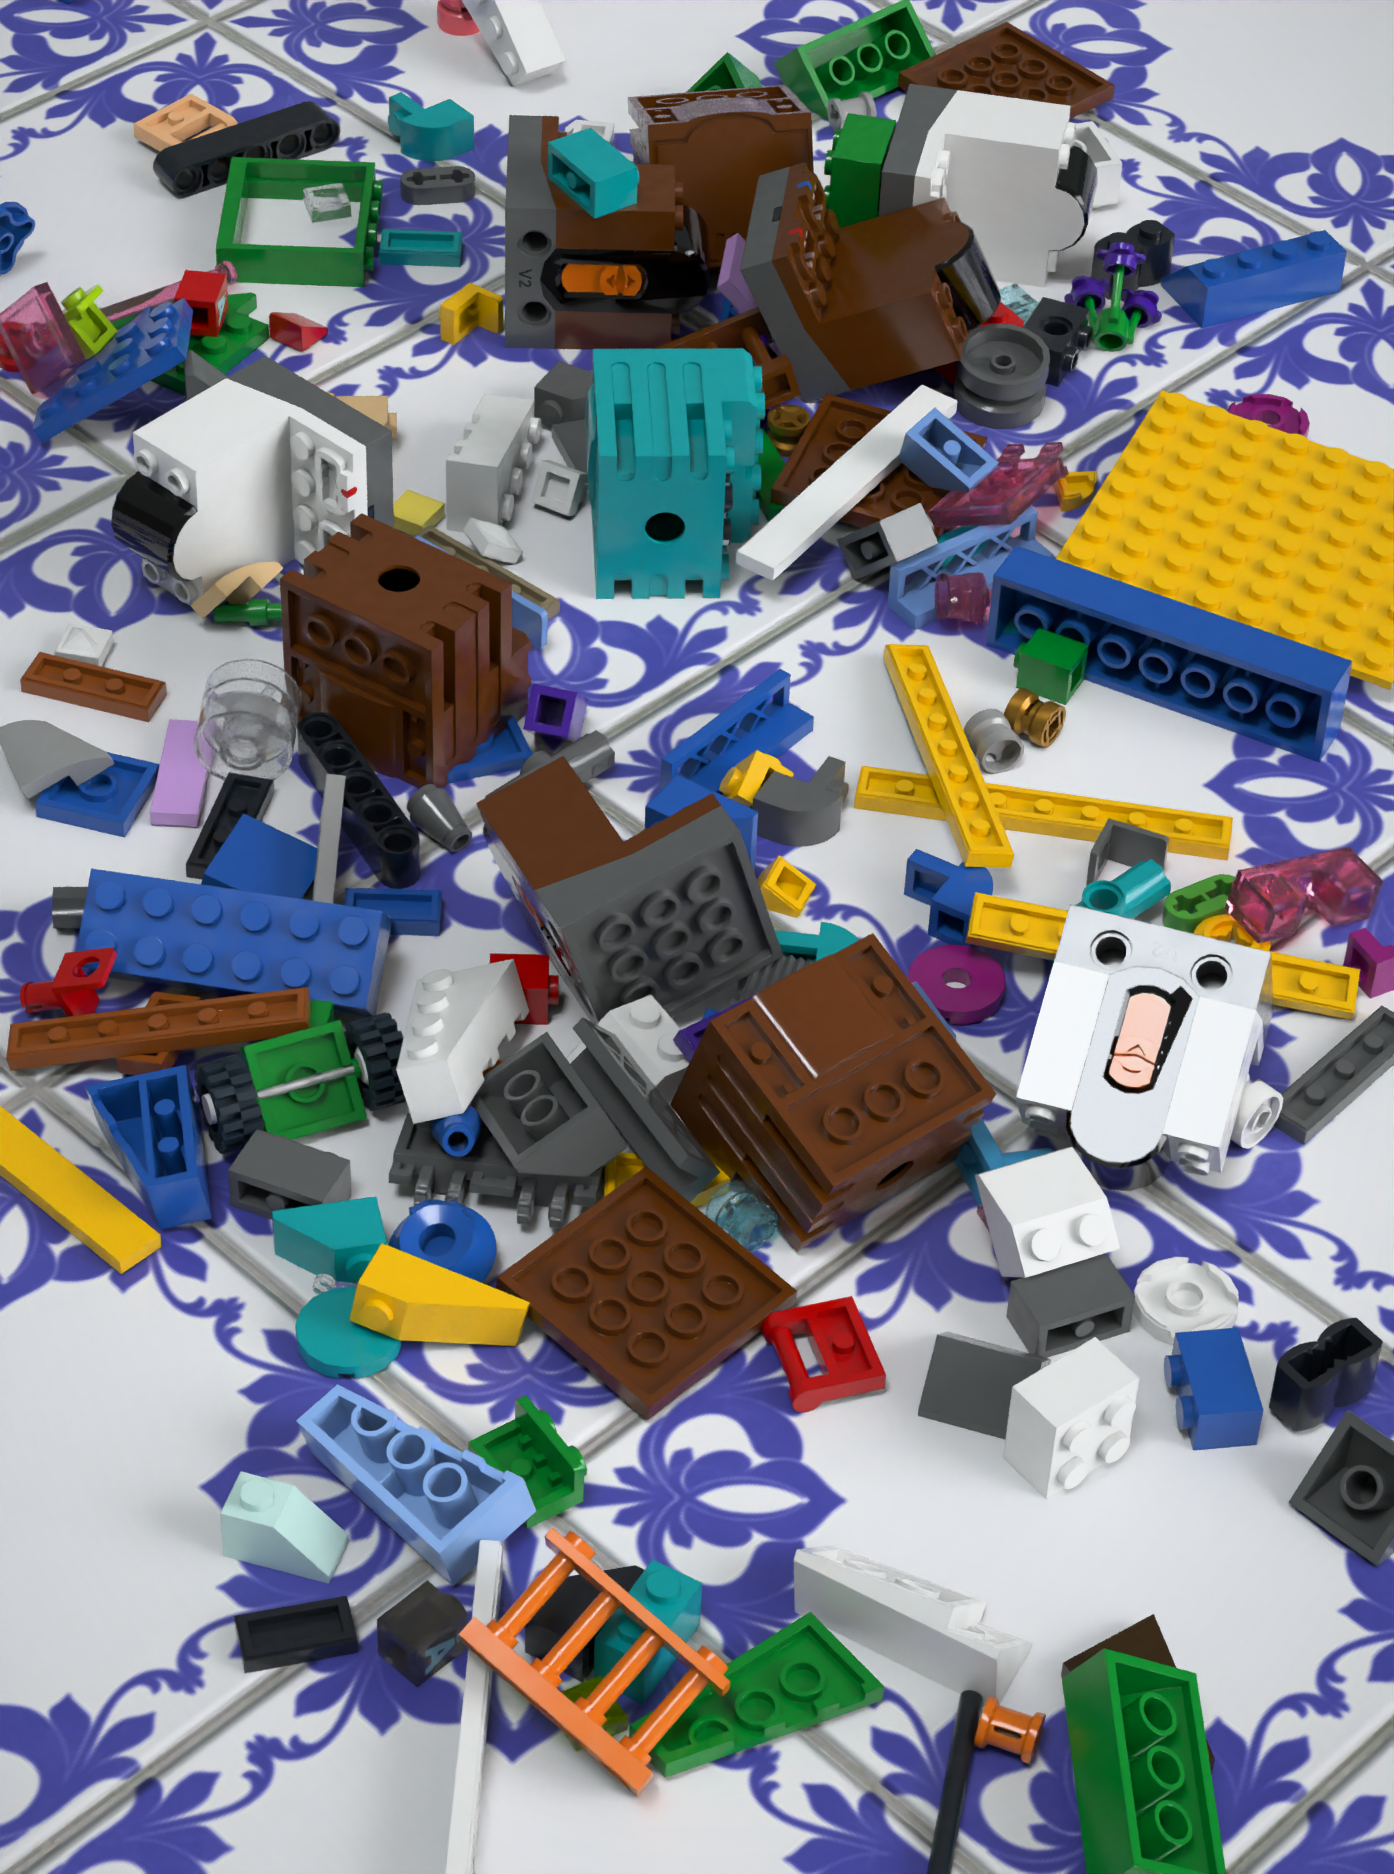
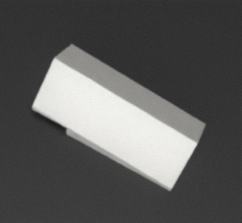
M833 1545L796 1550L793 1560L796 1613L804 1616L811 1612L826 1628L959 1694L966 1690L976 1691L983 1697V1706H985L989 1696L998 1698L999 1704L1001 1703L1029 1653L1031 1642L980 1624L986 1601Z

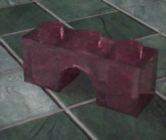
M1350 847L1238 870L1225 909L1257 943H1263L1296 935L1305 908L1320 914L1332 927L1369 919L1383 880Z

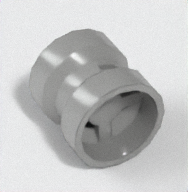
M997 709L982 710L967 721L964 733L971 749L977 753L976 756L986 771L989 773L1006 772L1020 761L1024 754V745L1018 735L1011 730L1008 720L1001 711Z

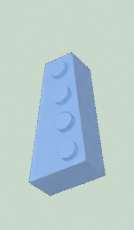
M338 1384L296 1420L311 1453L453 1586L477 1565L480 1540H494L502 1543L536 1512L524 1478L508 1470L503 1473L486 1464L484 1458L467 1449L462 1452L440 1441L437 1434L421 1426L417 1429L397 1419L395 1413Z

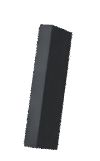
M228 772L186 862V877L202 880L204 872L243 813L262 821L274 794V780Z

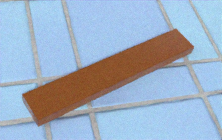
M304 987L10 1024L6 1059L10 1071L271 1039L310 1028L312 1000L309 988Z

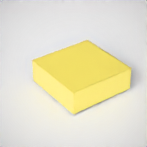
M407 489L393 503L394 528L415 535L429 525L434 527L445 516V503Z

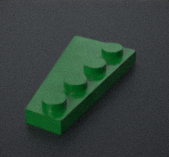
M809 1612L726 1664L729 1669L725 1672L724 1676L731 1681L730 1689L721 1698L707 1685L648 1755L652 1758L650 1762L666 1778L882 1701L884 1686ZM653 1711L629 1726V1738L633 1736Z

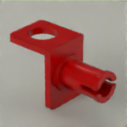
M110 947L65 953L54 980L35 983L26 982L22 985L20 990L22 1008L26 1007L25 1012L27 1014L53 1010H63L67 1017L94 1014L99 1003V997L94 989L102 988L106 984L117 957L116 951ZM91 962H99L97 970L86 977L82 967Z

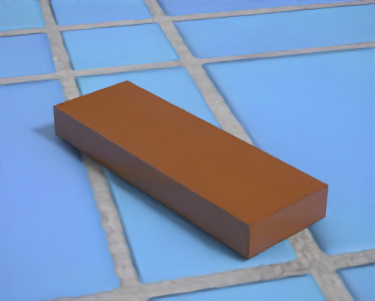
M42 652L37 654L20 679L21 692L145 722L151 720L167 695L166 682Z

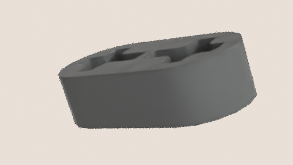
M462 166L408 170L400 178L401 198L406 203L412 205L467 202L475 196V173L469 168Z

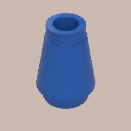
M468 1105L462 1114L432 1120L431 1133L437 1144L445 1149L448 1154L461 1157L468 1154L479 1140L482 1133V1120L477 1110ZM457 1131L466 1134L464 1137L460 1135V1138L449 1137L453 1132Z

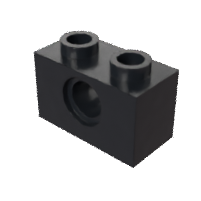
M1043 297L1023 328L1041 337L1049 348L1050 366L1046 384L1058 387L1067 372H1074L1080 351H1087L1093 334V328L1088 326L1090 309Z

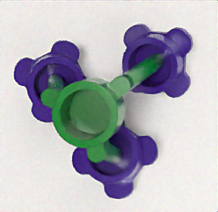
M1125 242L1112 243L1108 250L1101 249L1096 253L1098 259L1104 260L1103 270L1110 275H1114L1110 308L1103 310L1097 317L1096 313L1106 303L1104 294L1111 288L1110 282L1107 279L1096 280L1092 277L1078 276L1072 280V289L1064 297L1065 303L1090 309L1088 323L1093 328L1091 340H1094L1098 348L1110 352L1120 351L1127 344H1133L1136 328H1145L1151 323H1158L1162 318V313L1157 308L1159 297L1156 293L1149 290H1137L1135 292L1131 289L1122 290L1123 277L1134 275L1137 264H1143L1146 261L1144 254L1134 252V246ZM1120 301L1124 302L1122 309H1120Z

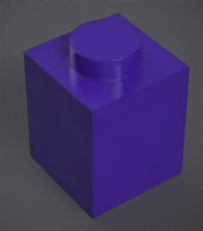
M533 684L523 729L535 736L572 743L581 737L588 699L578 692Z

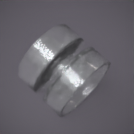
M257 659L234 660L215 669L205 684L194 738V750L202 766L212 775L225 781L228 772L271 780L280 777L288 769L292 761L302 704L301 692L295 680L282 668Z

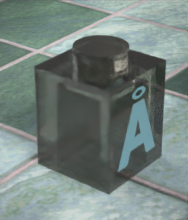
M427 1580L377 1619L378 1655L418 1688L467 1649L461 1643L459 1633L467 1625L468 1619L464 1606L455 1596L449 1593L443 1594Z

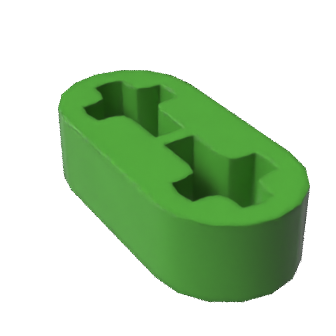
M1219 874L1176 890L1165 899L1162 924L1167 928L1194 933L1196 927L1209 917L1223 914L1241 916L1245 906L1246 886L1237 877Z

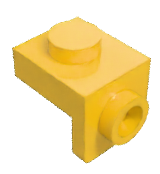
M468 283L440 305L441 340L455 345L478 326L496 334L503 329L502 296L475 284Z
M756 750L726 773L720 784L719 791L723 792V796L750 807L753 805V797L774 771L793 777L794 773L782 766L777 758Z

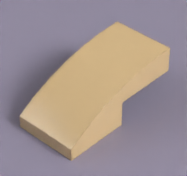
M271 561L242 566L223 576L190 606L203 619L224 599L231 605L246 604L283 567L278 562Z

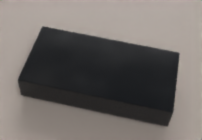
M347 1596L234 1616L235 1631L244 1673L358 1653V1640Z

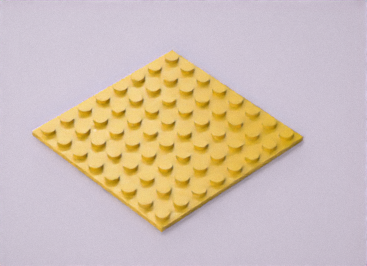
M1162 390L1056 559L1351 660L1350 676L1390 690L1394 683V469L1389 468L1382 462L1368 461L1351 455L1341 448H1330L1310 441L1300 434H1289L1269 427L1262 421L1248 420L1228 413L1221 407L1204 405L1188 399L1183 394L1169 393Z

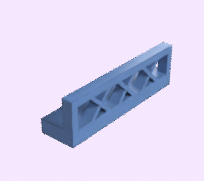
M1029 504L892 564L888 608L916 630L990 597L993 575L1015 546L1054 558L1053 553L1035 540L1038 511ZM1021 525L1020 535L1006 541L1014 529ZM990 539L980 553L972 556L982 542ZM955 554L946 568L937 571L947 557ZM920 570L913 581L905 585L906 576Z

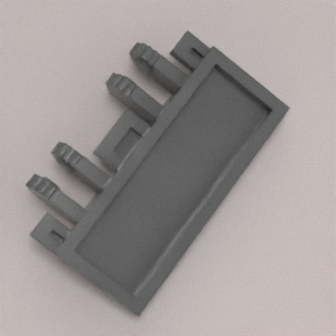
M407 1113L393 1153V1163L389 1172L388 1183L411 1185L414 1173L419 1174L414 1192V1206L425 1200L431 1201L433 1193L444 1194L446 1202L456 1198L462 1205L466 1195L467 1180H471L469 1191L471 1193L514 1197L518 1185L522 1186L518 1203L517 1223L529 1225L531 1218H533L535 1205L549 1207V1227L562 1229L570 1192H574L573 1205L591 1207L596 1203L605 1166L598 1168L587 1177L518 1173L484 1122H482L481 1136L471 1151L464 1156L455 1157L448 1154L434 1140L431 1133L432 1120L413 1124L411 1114ZM457 1131L453 1132L449 1137L460 1138V1135L464 1137L466 1134Z

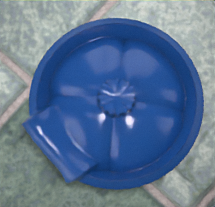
M456 1198L450 1202L425 1200L409 1207V1216L398 1225L388 1243V1246L481 1283L493 1267L497 1250L495 1235L487 1220L475 1210L461 1205Z

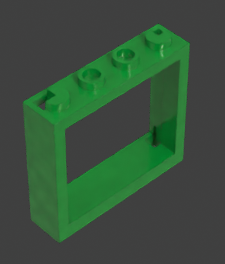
M232 157L216 243L217 273L227 274V282L364 287L366 271L374 270V248L377 247V225L380 223V203L383 200V184L381 180H376L375 162ZM248 198L361 202L355 247L240 244Z

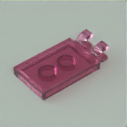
M1062 442L1044 444L1039 455L1036 458L1020 459L1021 455L1025 453L1024 444H1008L997 459L999 462L998 467L969 493L951 490L929 510L934 527L1012 524L1057 480L1063 479L1068 475L1067 466L1063 465L1062 457H1058L1063 451Z

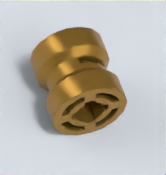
M1023 687L1014 693L1010 699L1004 716L1008 720L1011 730L1017 735L1025 733L1029 735L1030 741L1046 748L1058 737L1064 725L1066 709L1051 700L1048 702L1040 701L1038 694Z

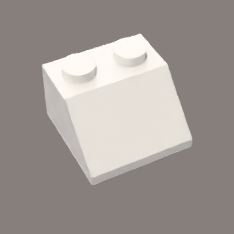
M652 995L610 1010L597 1025L618 1037L670 1105L689 1065V1062L673 1041V1038L681 1028ZM582 1041L567 1056L566 1059L569 1063L586 1048ZM610 1119V1121L612 1122V1124L614 1125V1127L616 1128V1130H617L618 1133L620 1134L621 1132H620L619 1129L616 1127V1125L613 1123V1121Z
M1066 1147L975 1175L1001 1277L1026 1278L1120 1249L1107 1197L1073 1147Z

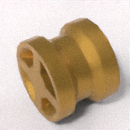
M782 404L775 406L768 413L767 422L771 430H769L767 435L780 456H791L810 422V414L800 406Z

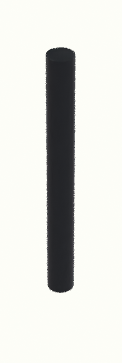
M966 1690L960 1694L926 1874H951L973 1756L974 1740L983 1701L981 1694L976 1691Z

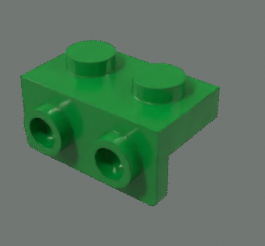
M526 1395L515 1400L514 1420L468 1442V1450L484 1458L486 1464L503 1473L508 1470L524 1478L536 1512L523 1523L526 1529L583 1502L584 1476L587 1474V1467L583 1456L575 1446H567L558 1435L551 1416L544 1409L538 1410Z

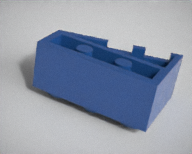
M182 1065L85 1086L100 1130L158 1227L164 1229L211 1219L200 1108L187 1066Z

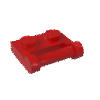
M852 1296L773 1312L764 1320L761 1331L765 1341L768 1344H772L775 1348L790 1385L788 1397L793 1409L797 1412L812 1411L824 1401L885 1389L886 1373ZM806 1333L823 1375L809 1377L793 1339L794 1334Z

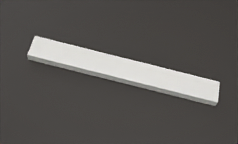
M924 385L918 387L738 549L736 564L773 581L902 463L898 459L905 433L934 407L950 419L956 413L958 401Z
M480 1540L472 1618L475 1616L487 1626L492 1619L498 1622L502 1586V1545H500V1541ZM469 1649L445 1874H473L493 1670Z

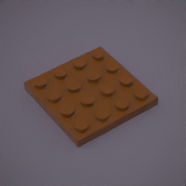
M1008 22L913 65L898 74V86L906 91L909 84L1068 105L1071 106L1069 120L1112 99L1115 87L1111 82Z
M826 393L773 485L770 502L786 507L892 411ZM963 431L980 447L986 450L987 437ZM901 463L838 522L864 528L921 503L925 513L933 522L934 534L938 539L943 534L964 492L929 487Z
M647 1166L497 1276L496 1289L530 1302L526 1316L647 1420L758 1334L769 1314L791 1308L796 1302L798 1292Z

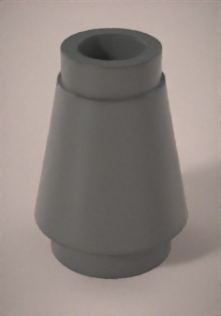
M428 784L418 789L408 800L406 808L410 813V821L444 847H447L450 852H458L469 844L472 839V832L468 829L447 790L437 788L434 784Z

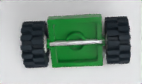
M385 1012L349 1022L345 1025L346 1031H343L341 1020H336L239 1047L241 1056L233 1054L197 1064L195 1066L196 1073H194V1079L197 1083L195 1085L196 1093L200 1098L198 1103L200 1110L204 1114L203 1121L205 1127L209 1128V1137L211 1141H214L216 1150L220 1154L244 1148L256 1129L293 1140L366 1119L367 1115L364 1105L370 1111H375L406 1102L396 1070L404 1037L401 1030L398 1031L395 1019H392L390 1013Z

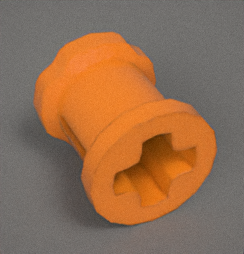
M989 1696L978 1724L974 1746L983 1749L989 1744L1021 1756L1022 1762L1031 1765L1041 1739L1046 1714L1036 1712L1031 1716L1001 1706L998 1698Z

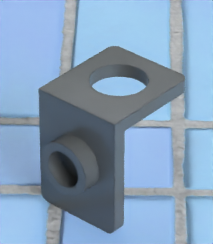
M1109 818L1090 852L1086 885L1098 880L1108 860L1133 867L1140 861L1146 862L1152 859L1164 871L1169 838L1165 835Z

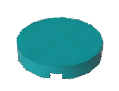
M357 1287L334 1288L313 1297L299 1313L295 1324L298 1353L310 1368L324 1376L339 1378L340 1373L353 1374V1379L368 1377L385 1369L399 1354L401 1340H396L349 1321Z

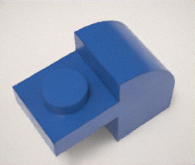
M915 849L907 859L904 895L930 906L929 936L948 944L974 948L976 945L965 943L972 901L975 892L987 895L993 894V880L986 867H965L963 862L957 866Z

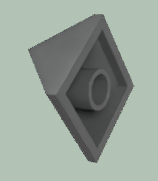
M951 1332L937 1334L918 1408V1416L1006 1439L1012 1387L1048 1366L1051 1359Z
M1347 1410L1288 1503L1376 1566H1380L1394 1553V1441L1352 1411Z

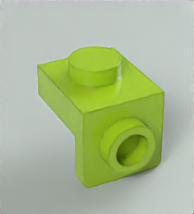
M99 284L85 292L81 287L71 292L61 302L65 309L53 320L85 360L96 355L118 332L94 303L104 291Z

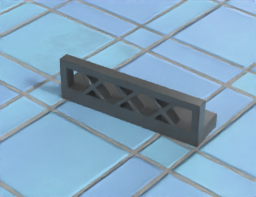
M582 1018L572 1029L585 1044L586 1048L570 1063L643 1163L691 1202L720 1173L719 1169L618 1037L612 1032Z

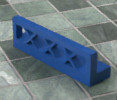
M782 669L777 670L661 758L660 791L675 776L680 775L723 795V792L719 791V787L726 773L754 751L758 750L763 754H769L778 758L812 732L814 716L789 703L791 674ZM773 695V701L768 704L770 698ZM683 764L680 772L678 773V767Z

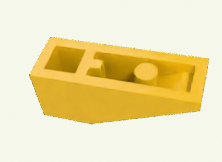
M381 1243L358 1281L349 1321L402 1341L517 1346L530 1302Z

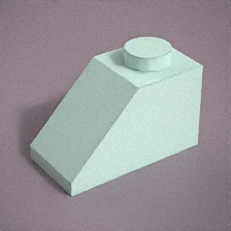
M242 1471L220 1513L223 1556L327 1584L330 1583L349 1542L348 1534L294 1485Z

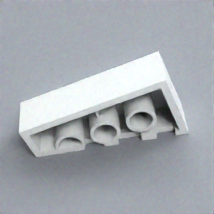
M462 0L512 86L552 74L566 61L539 0Z

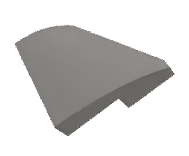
M22 720L0 727V745L20 790L28 799L68 775L79 786L114 765L112 758L106 751L46 721Z

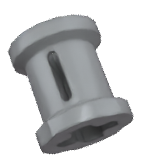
M860 92L858 97L840 101L839 98H832L828 101L827 114L830 126L834 132L836 128H843L848 113L876 117V106L869 92Z

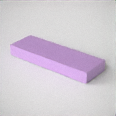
M169 719L150 808L151 824L198 827L216 739V722Z

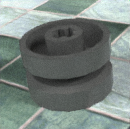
M989 324L975 328L968 333V340L963 344L962 359L956 362L957 373L953 389V396L958 401L957 408L960 413L975 424L992 429H1014L1029 424L1040 415L1045 404L1046 380L1050 366V354L1047 345L1041 337L1030 330L1011 324Z

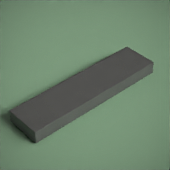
M1381 1005L1281 1093L1283 1105L1274 1127L1305 1145L1394 1065V1012Z

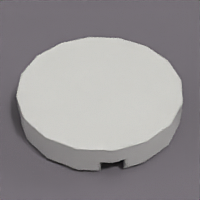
M1172 1257L1156 1261L1143 1270L1137 1280L1133 1293L1135 1296L1133 1313L1140 1326L1155 1339L1173 1345L1175 1333L1232 1328L1238 1315V1290L1231 1278L1217 1266L1202 1261V1265L1188 1263L1189 1258Z

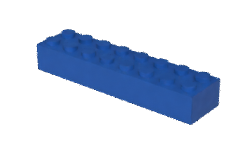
M1015 546L993 575L987 646L1015 655V650L1018 649L1022 642L1028 643L1038 628L1088 645L1084 680L1319 763L1340 732L1352 667L1351 660L1019 546ZM1014 618L1015 626L1020 633L1002 632L1008 622Z

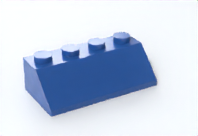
M1326 230L1315 231L1308 235L1277 241L1270 245L1247 249L1239 253L1216 259H1208L1205 262L1186 266L1162 278L1161 286L1201 328H1206L1340 292L1347 251Z

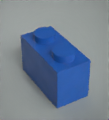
M1239 1328L1175 1333L1172 1355H1166L1164 1358V1375L1168 1388L1175 1387L1178 1396L1176 1398L1177 1423L1180 1429H1187L1193 1451L1257 1445L1263 1407Z

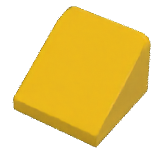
M780 855L761 872L757 879L767 910L795 918L801 914L816 886L812 880Z

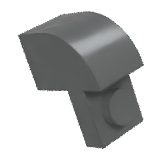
M828 756L808 783L774 771L753 797L752 809L758 811L757 836L779 844L796 847L820 844L835 836L840 830L841 807L846 800L849 790V784L844 782L846 762Z

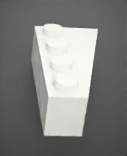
M484 393L472 414V423H467L464 428L463 439H458L454 445V453L457 454H449L446 459L447 530L464 532L463 529L470 518L502 526L504 520L510 521L514 505L513 494L519 495L522 487V468H529L532 456L531 443L537 444L540 437L541 419L534 417L535 400Z
M514 959L450 972L447 969H439L426 974L422 979H417L396 1068L413 1124L464 1113L485 1081L482 1072L489 1067H493L500 1058L498 1046L500 1043L510 1042L516 1033L514 1021L524 1020L529 1013Z

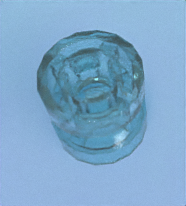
M737 1180L722 1186L713 1195L706 1207V1216L752 1253L764 1246L773 1236L778 1226V1216L767 1204L757 1203L753 1191L746 1184Z

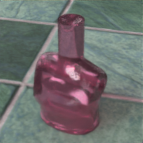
M979 572L960 575L939 574L935 583V610L938 619H957L966 623H983L987 617L992 590L988 589L985 575Z

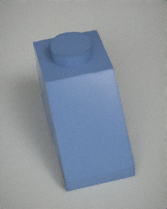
M935 407L905 433L898 459L929 487L969 493L996 469L999 463Z

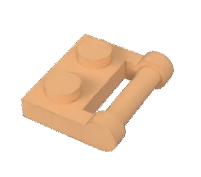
M189 94L134 123V137L161 152L167 147L182 143L183 140L200 133L210 126L212 128L191 139L236 125L238 122L231 115L197 96Z

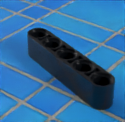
M302 102L167 147L156 156L153 162V170L177 196L189 197L227 184L232 157L301 159L331 148L340 136V127L315 102Z
M314 712L303 716L297 725L298 761L301 769L322 799L326 774L346 776L341 818L342 828L377 879L384 886L403 889L414 885L420 877V838L418 832L339 721L334 716L323 712Z

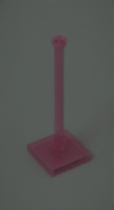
M229 261L218 263L215 269L207 271L227 274V287L235 284L237 281V271ZM181 281L100 308V310L112 323L141 313L150 305L155 308L164 302H172ZM48 282L32 287L0 313V332L32 395L46 390L86 359Z

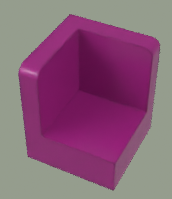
M1366 928L1349 933L1343 966L1360 969L1358 986L1370 999L1393 991L1394 946L1387 945L1383 947Z

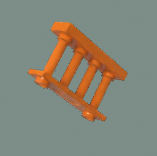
M552 1527L545 1535L546 1546L556 1554L555 1557L498 1622L492 1619L485 1626L474 1616L459 1633L462 1644L638 1797L653 1780V1772L646 1767L652 1759L648 1755L649 1752L707 1685L721 1698L730 1689L731 1681L724 1674L729 1668L716 1654L703 1645L696 1652L591 1561L592 1557L596 1554L595 1551L578 1535L569 1531L563 1537ZM575 1570L596 1588L600 1594L542 1660L535 1658L531 1664H528L512 1650L519 1643L515 1637ZM619 1608L645 1631L586 1699L580 1696L573 1703L557 1689L563 1681L559 1676ZM663 1646L689 1670L633 1736L629 1738L625 1735L618 1742L601 1727L607 1721L604 1714Z

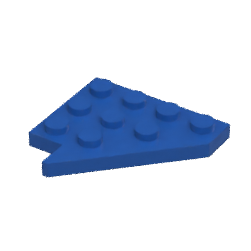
M182 298L174 304L170 301L164 302L155 309L151 305L146 307L134 320L120 328L114 335L115 338L92 360L79 367L76 375L62 389L37 408L33 431L40 441L44 443L185 361L193 310L187 301Z

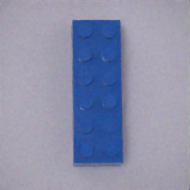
M91 868L76 952L114 948L117 957L108 978L229 996L308 987L312 1000L333 1002L334 1011L371 1017L376 1015L392 920L380 910ZM88 963L82 967L84 973L91 975L97 970L100 963Z

